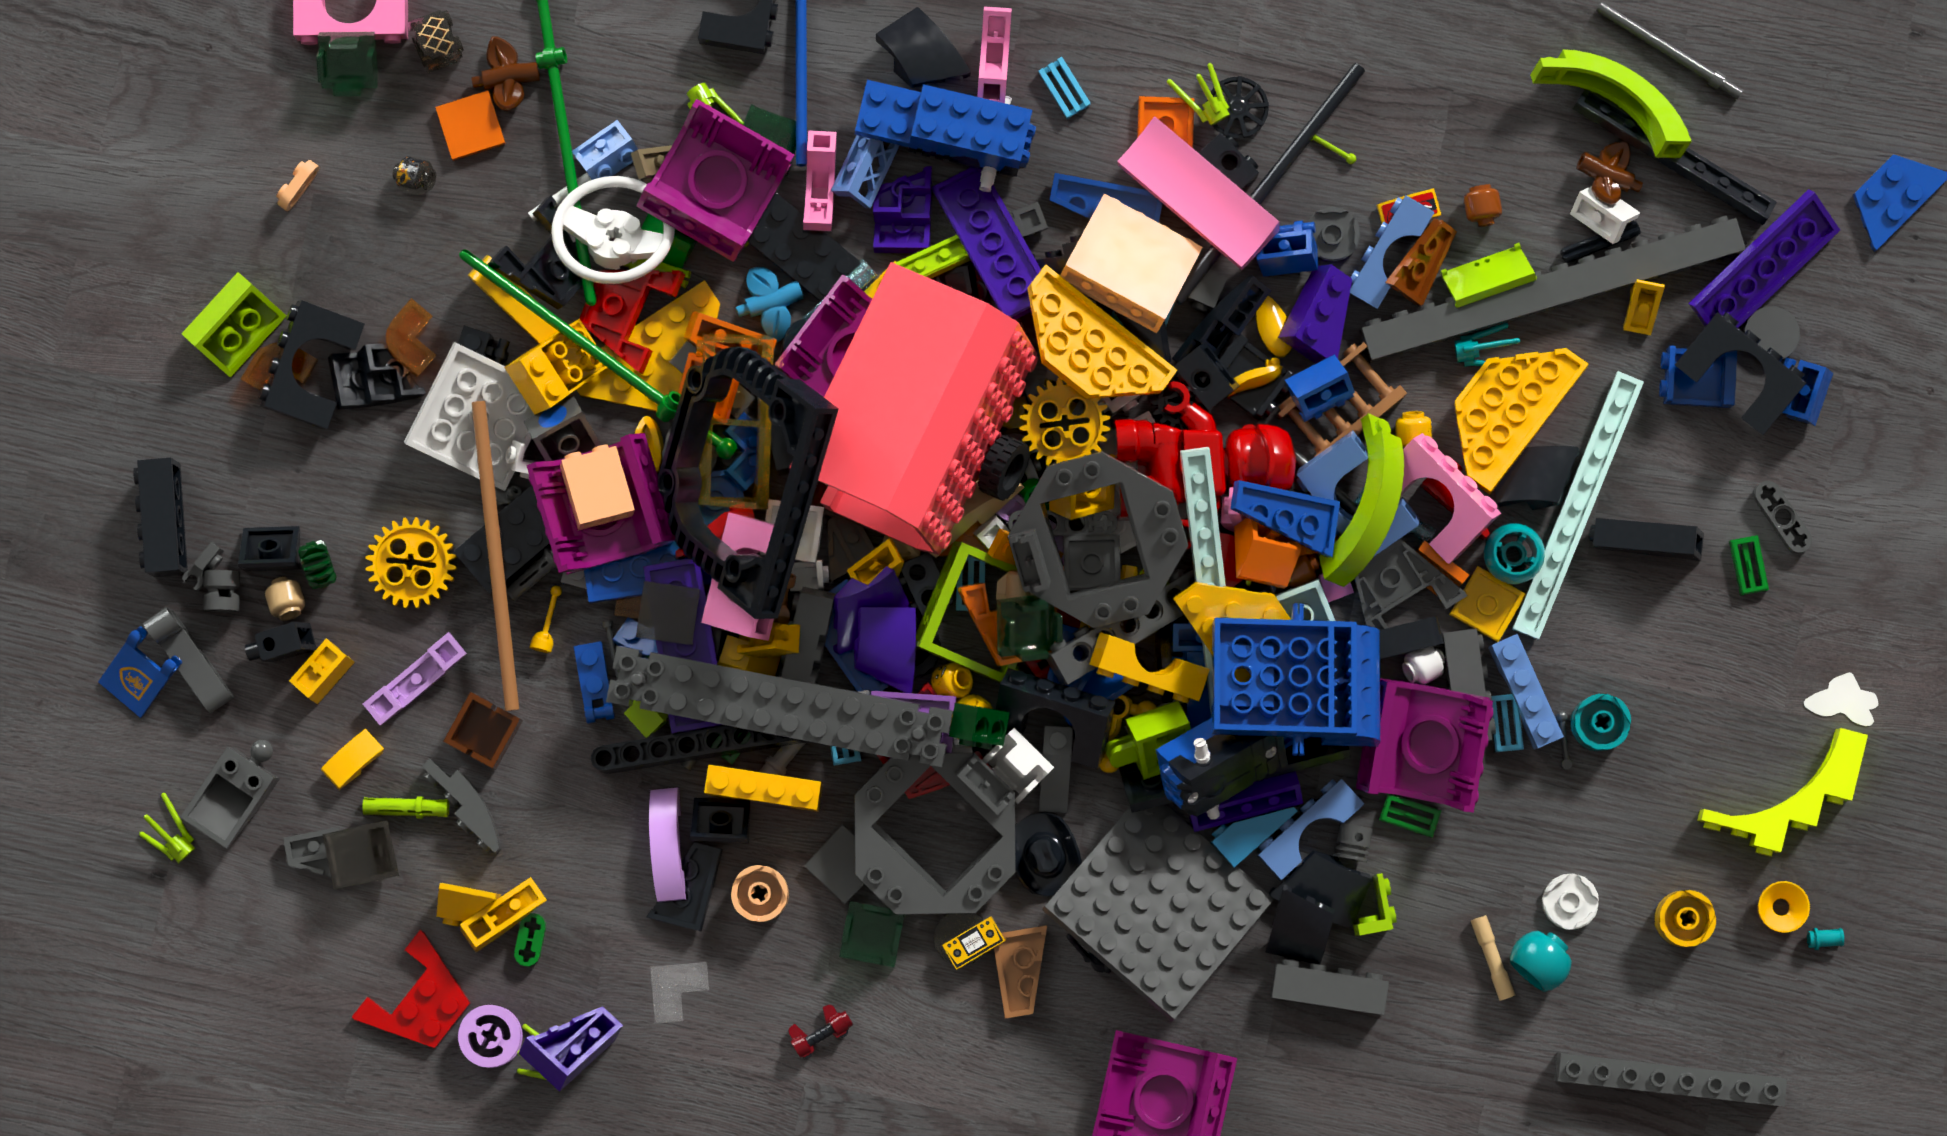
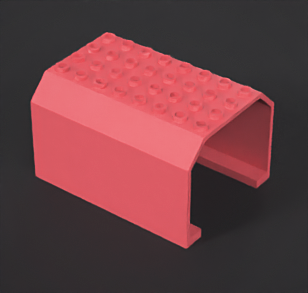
M890 262L824 396L825 399L839 408L818 481L828 485L820 501L825 509L917 550L940 555L942 549H946L951 541L952 534L950 532L954 524H958L963 517V506L966 499L971 498L976 490L977 483L975 481L980 473L986 454L995 441L1001 437L1000 430L1002 425L1010 420L1014 409L1012 405L1016 397H1020L1025 389L1026 382L1024 380L1028 372H1032L1036 367L1038 361L1037 352L1019 322L984 301Z

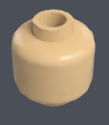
M287 577L276 578L265 591V598L271 615L280 618V620L287 621L298 617L301 614V610L305 607V599L300 584L295 580L287 579Z

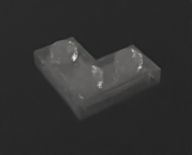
M707 962L650 967L655 1023L684 1021L682 993L710 990Z

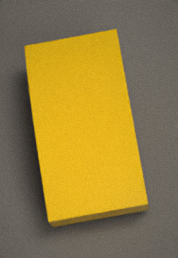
M364 729L328 760L321 768V771L340 790L359 776L365 766L383 754L384 748Z

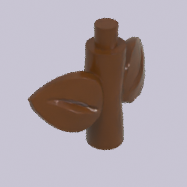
M492 36L487 48V63L492 69L482 71L480 76L471 77L473 88L484 86L485 90L493 89V99L496 105L504 111L512 110L523 101L524 90L520 82L540 81L537 62L517 63L518 55L515 48L504 39Z
M1625 141L1615 142L1604 147L1600 151L1599 159L1587 152H1583L1578 160L1576 169L1595 179L1592 184V192L1596 198L1607 204L1617 203L1621 198V190L1628 192L1631 189L1639 192L1643 186V182L1635 179V174L1626 171L1629 166L1631 152L1629 143Z

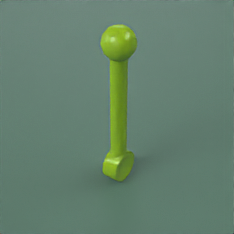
M1317 135L1312 139L1345 158L1348 164H1354L1357 160L1354 154H1347Z

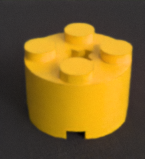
M1692 890L1672 892L1665 896L1656 908L1655 928L1660 936L1669 944L1678 947L1697 946L1709 939L1714 932L1716 915L1713 905L1706 896ZM1688 912V918L1691 922L1690 924L1682 925L1680 915Z

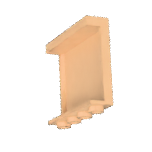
M1104 194L1060 276L1081 293L1157 333L1203 247L1191 239L1170 230L1167 226L1146 217L1143 213L1122 204L1119 200Z

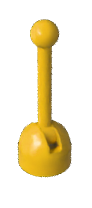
M553 586L550 590L552 597L543 631L537 632L531 639L529 648L543 653L552 652L553 638L548 633L557 597L562 592L559 586Z

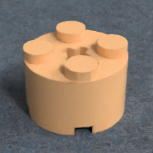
M754 865L738 874L732 885L731 899L737 912L744 918L754 922H767L775 919L784 911L788 904L789 889L786 880L777 870L764 865ZM757 886L768 891L764 895L765 900L762 902L759 898H753Z

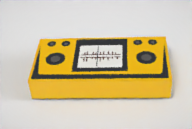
M991 916L942 946L957 970L1006 940Z

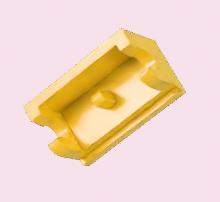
M783 624L772 627L769 641L750 638L749 646L747 644L737 645V653L757 658L799 653L800 625Z
M326 638L289 681L307 698L319 704L355 662Z

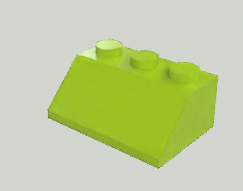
M237 272L182 332V335L231 378L287 315Z

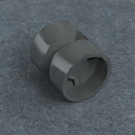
M230 570L204 571L203 587L207 589V593L203 595V611L239 612L240 596L235 593V590L240 588V572ZM218 591H225L224 597H219Z

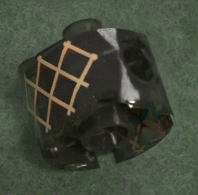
M438 10L408 22L409 31L414 30L416 36L412 37V41L423 67H427V73L460 62V58H463L462 52L464 49L458 35L453 37L451 29L453 23L447 10L443 12Z

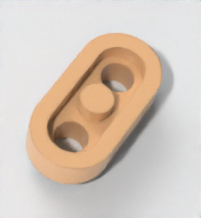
M308 160L306 163L301 161L293 172L295 177L289 185L284 184L276 195L279 199L277 205L285 211L292 209L316 177L320 166L311 160Z

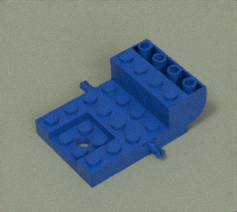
M1298 603L1292 604V620L1214 618L1212 622V734L1285 736L1292 739L1293 756H1297V754L1298 756H1304V739L1309 737H1321V745L1379 746V629L1366 625H1357V622L1304 620V604L1302 603L1299 606ZM1240 668L1246 669L1250 674V680L1239 682L1235 678V671Z

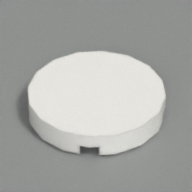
M1562 874L1552 879L1545 887L1542 896L1543 911L1547 919L1555 926L1566 930L1579 929L1589 924L1596 916L1599 901L1598 893L1594 885L1585 877L1576 874Z

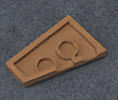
M1047 925L1003 932L1002 935L1006 941L994 948L1005 1018L1030 1015L1034 1012Z

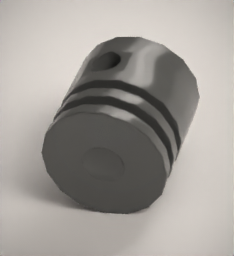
M1340 823L1336 842L1339 843V846L1335 847V850H1338V852L1334 853V857L1367 862L1368 859L1365 858V855L1368 856L1369 854L1366 850L1370 848L1373 829Z

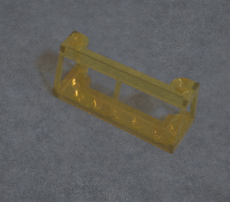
M702 333V340H697L696 357H701L702 363L708 357L715 356L716 342L757 344L758 353L761 357L767 359L773 365L774 339L768 335ZM759 397L758 421L712 417L699 463L702 487L698 505L768 509L771 421L768 414L769 406ZM713 424L757 427L756 477H754L752 498L710 496Z

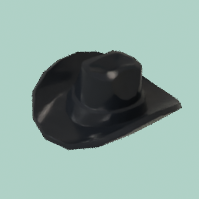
M1048 812L1032 814L1015 824V873L1022 885L1032 894L1042 896L1055 895L1082 863L1080 851L1069 826L1060 816Z

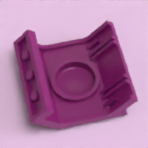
M696 99L681 131L655 177L644 188L636 207L734 262L752 235L787 173L794 154L717 111L710 105Z
M842 274L776 361L775 365L787 374L790 379L802 380L824 397L872 298L850 278Z
M645 433L625 435L620 438L621 441L608 446L609 448L614 446L617 448L635 509L632 517L578 531L560 469L561 460L564 459L533 462L526 465L529 481L533 486L537 499V507L545 525V534L549 539L553 560L559 573L566 572V575L583 571L644 554L675 541V535L671 533L668 525L670 514L664 510V496L661 495L658 489V475Z
M1380 678V744L1378 747L1363 746L1356 789L1370 794H1378V792L1440 803L1464 812L1474 813V808L1479 798V780L1484 769V751L1488 745L1489 722L1493 717V701L1488 697L1412 682Z
M1116 1030L1092 1136H1220L1237 1058Z

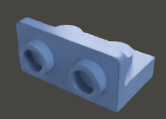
M616 120L572 150V152L591 180L613 176L631 164L633 160L630 153L638 150V148L619 121Z

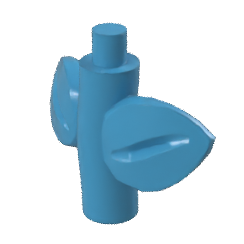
M753 267L749 269L746 278L748 291L753 297L744 299L745 304L735 307L739 317L747 314L750 317L761 315L760 323L768 337L777 339V342L785 337L786 331L791 326V315L786 307L804 299L800 285L797 281H794L779 288L777 276L771 270L764 267Z

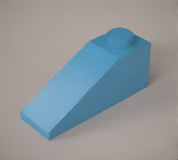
M1292 807L1235 822L1228 827L1223 824L1212 833L1215 839L1210 843L1234 868L1290 819L1297 810Z

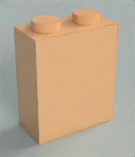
M608 445L597 446L592 449L591 453L581 455V452H574L566 455L565 459L561 460L560 469L578 531L633 516L635 509L616 446L610 448Z

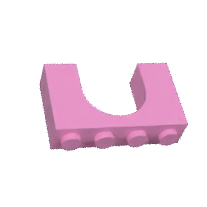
M293 0V35L297 41H301V44L316 45L319 40H329L330 44L336 45L345 44L346 40H357L359 44H372L373 40L384 39L385 43H401V39H408V0H376L372 12L366 18L356 23H342L334 20L326 11L325 0Z
M1422 433L1413 438L1403 449L1404 478L1401 496L1419 478L1436 479L1448 488L1454 501L1453 517L1449 524L1429 545L1450 564L1459 558L1501 512L1497 509V504L1494 500L1484 496L1477 489L1476 482L1469 476H1464L1457 469V463L1451 457L1445 456L1431 437L1425 436Z
M728 513L722 541L737 554L766 553L774 524L748 516ZM712 578L701 623L750 638L769 641L774 619H754L717 588L719 582Z

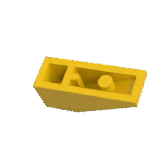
M530 877L462 922L460 930L473 950L478 952L547 900Z

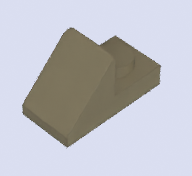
M672 145L638 149L630 153L639 180L643 179L646 184L651 183Z

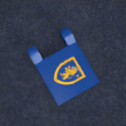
M141 626L129 634L125 644L98 681V683L140 718L144 716L170 677L182 664L181 659L174 655L171 659L166 660L160 668L137 647L148 635V632Z

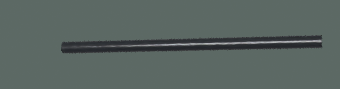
M1357 63L1351 66L1252 192L1250 197L1259 205L1262 204L1364 74L1365 70ZM1211 245L1190 271L1174 302L1182 305L1222 253Z

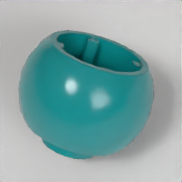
M1518 523L1502 525L1495 529L1489 535L1484 547V560L1489 572L1496 579L1508 584H1521L1534 578L1541 570L1545 559V548L1539 535L1528 526ZM1506 536H1518L1516 541L1509 542L1502 546V542H1499ZM1524 540L1530 546L1532 557H1527L1526 548L1522 544ZM1508 548H1515L1519 552L1518 562H1511L1506 558V550ZM1497 551L1499 552V561L1496 555ZM1522 563L1529 566L1525 571L1511 572V569L1520 566Z
M1532 931L1523 935L1517 940L1510 954V963L1525 980L1543 992L1551 991L1565 982L1571 970L1572 960L1566 953L1569 949L1568 946L1551 932L1545 935L1540 931Z

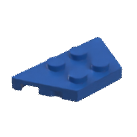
M1893 154L1853 194L1856 206L1861 212L1863 226L1867 229L1871 241L1870 246L1874 252L1947 180L1946 171Z

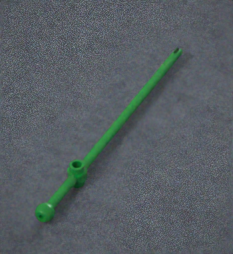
M534 0L537 1L544 43L543 52L536 53V62L539 69H548L569 194L578 187L559 72L560 65L567 64L568 59L564 47H555L548 0ZM578 200L573 206L582 210L581 202ZM575 238L579 263L591 269L588 246ZM582 278L585 302L593 306L596 303L594 282Z
M463 249L459 253V257L655 402L658 408L656 416L661 421L669 422L671 419H674L681 394L671 391L668 395L664 396L470 251ZM709 429L706 441L716 447V454L724 460L730 459L737 449L736 442L730 438L722 439Z

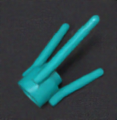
M1508 323L1494 326L1472 335L1461 336V340L1454 341L1457 363L1464 362V367L1482 366L1485 362L1484 360L1474 359L1479 357V350L1518 344L1520 339H1506L1478 344V341H1473L1508 328Z

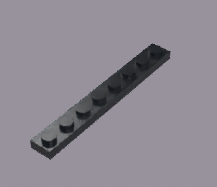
M1584 89L1573 107V110L1761 225H1764L1777 203L1690 148L1686 149L1681 158H1656L1646 134L1637 122L1621 107L1600 94Z

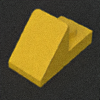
M1638 279L1635 281L1630 289V303L1623 324V330L1651 335L1665 288L1663 284Z

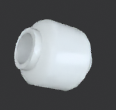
M1431 646L1408 652L1404 657L1402 669L1410 682L1426 685L1442 676L1444 672L1443 664H1445L1446 660L1440 649H1435Z

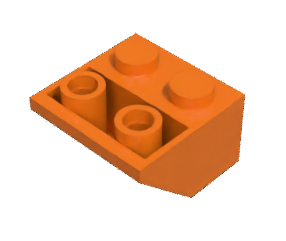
M1245 518L1234 526L1236 578L1283 589L1286 588L1299 558L1301 544L1249 518Z

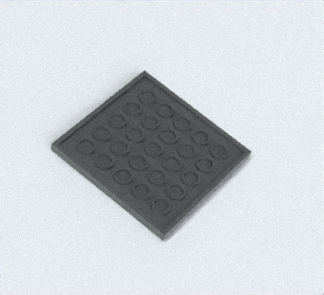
M1165 804L1134 813L1131 812L1129 807L1042 910L1172 1022L1274 898L1238 866L1233 868L1209 841L1197 831L1194 832L1187 822Z

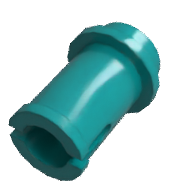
M1813 928L1812 931H1807L1808 947L1819 950V947L1844 946L1843 929L1818 930Z

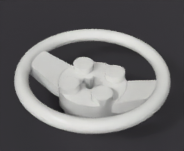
M623 176L602 177L580 185L564 198L555 213L551 234L553 246L558 257L570 271L592 282L619 284L645 276L665 259L675 234V228L663 222L664 230L663 234L642 230L639 219L625 211L602 209L597 215L573 206L585 195L603 188L622 187L642 194L647 185L646 183ZM563 229L587 245L595 263L604 268L617 270L620 269L621 265H626L631 261L633 264L638 259L648 260L633 269L623 272L605 273L594 271L581 265L570 255L564 243Z

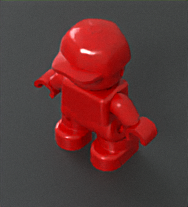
M1173 381L1166 386L1169 391L1172 390L1179 393L1181 403L1177 406L1168 404L1162 411L1167 414L1180 413L1182 415L1180 419L1190 430H1180L1164 424L1151 423L1147 420L1120 419L1113 420L1110 424L1111 428H1116L1117 457L1115 459L1122 463H1130L1137 460V471L1172 490L1177 506L1186 503L1180 451L1202 447L1210 448L1217 515L1221 507V496L1226 492V483L1228 488L1234 487V481L1240 480L1288 491L1294 483L1296 456L1292 439L1287 431L1278 426L1268 424H1247L1240 429L1233 430L1228 435L1225 448H1223V436L1217 430L1213 416L1197 404L1193 403L1191 405L1189 403V390L1180 382ZM1120 489V514L1116 518L1117 521H1130ZM1187 516L1186 520L1181 519L1183 528L1189 532ZM1189 533L1188 547H1187L1186 550H1188V549L1191 548L1190 533Z

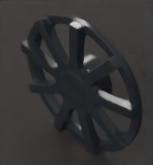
M1242 76L1221 80L1219 84L1228 98L1227 104L1230 108L1227 110L1230 113V119L1225 130L1217 124L1212 126L1224 136L1230 135L1235 139L1246 138L1255 134L1262 128L1268 116L1269 102L1265 92L1259 84ZM1237 82L1235 96H1232L1225 86L1226 84ZM1242 83L1253 87L1245 97L1241 96ZM1213 88V89L1211 90V94H1212L1213 97H1214L1216 91H1215V89ZM1256 92L1260 94L1263 101L1262 103H1248V100ZM1264 108L1261 120L1251 114L1249 110ZM1244 117L1254 121L1257 126L1247 132ZM1234 120L1239 121L1242 134L1229 133Z

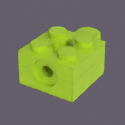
M1179 701L1125 719L1128 735L1109 741L1105 746V753L1111 765L1115 768L1136 762L1144 780L1159 775L1160 769L1156 749L1191 730L1190 723Z

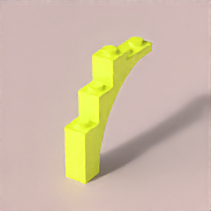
M1843 728L1835 729L1830 749L1816 774L1802 789L1786 801L1758 813L1740 816H1730L1701 809L1697 821L1704 822V828L1714 831H1720L1721 827L1731 829V835L1747 839L1748 834H1750L1749 846L1756 847L1755 853L1772 857L1773 852L1779 853L1782 851L1788 822H1792V828L1804 831L1808 830V826H1817L1824 796H1827V802L1843 805L1844 801H1852L1868 735Z

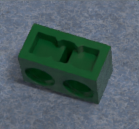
M955 703L949 737L959 738L960 745L991 750L992 744L1003 746L1010 712Z

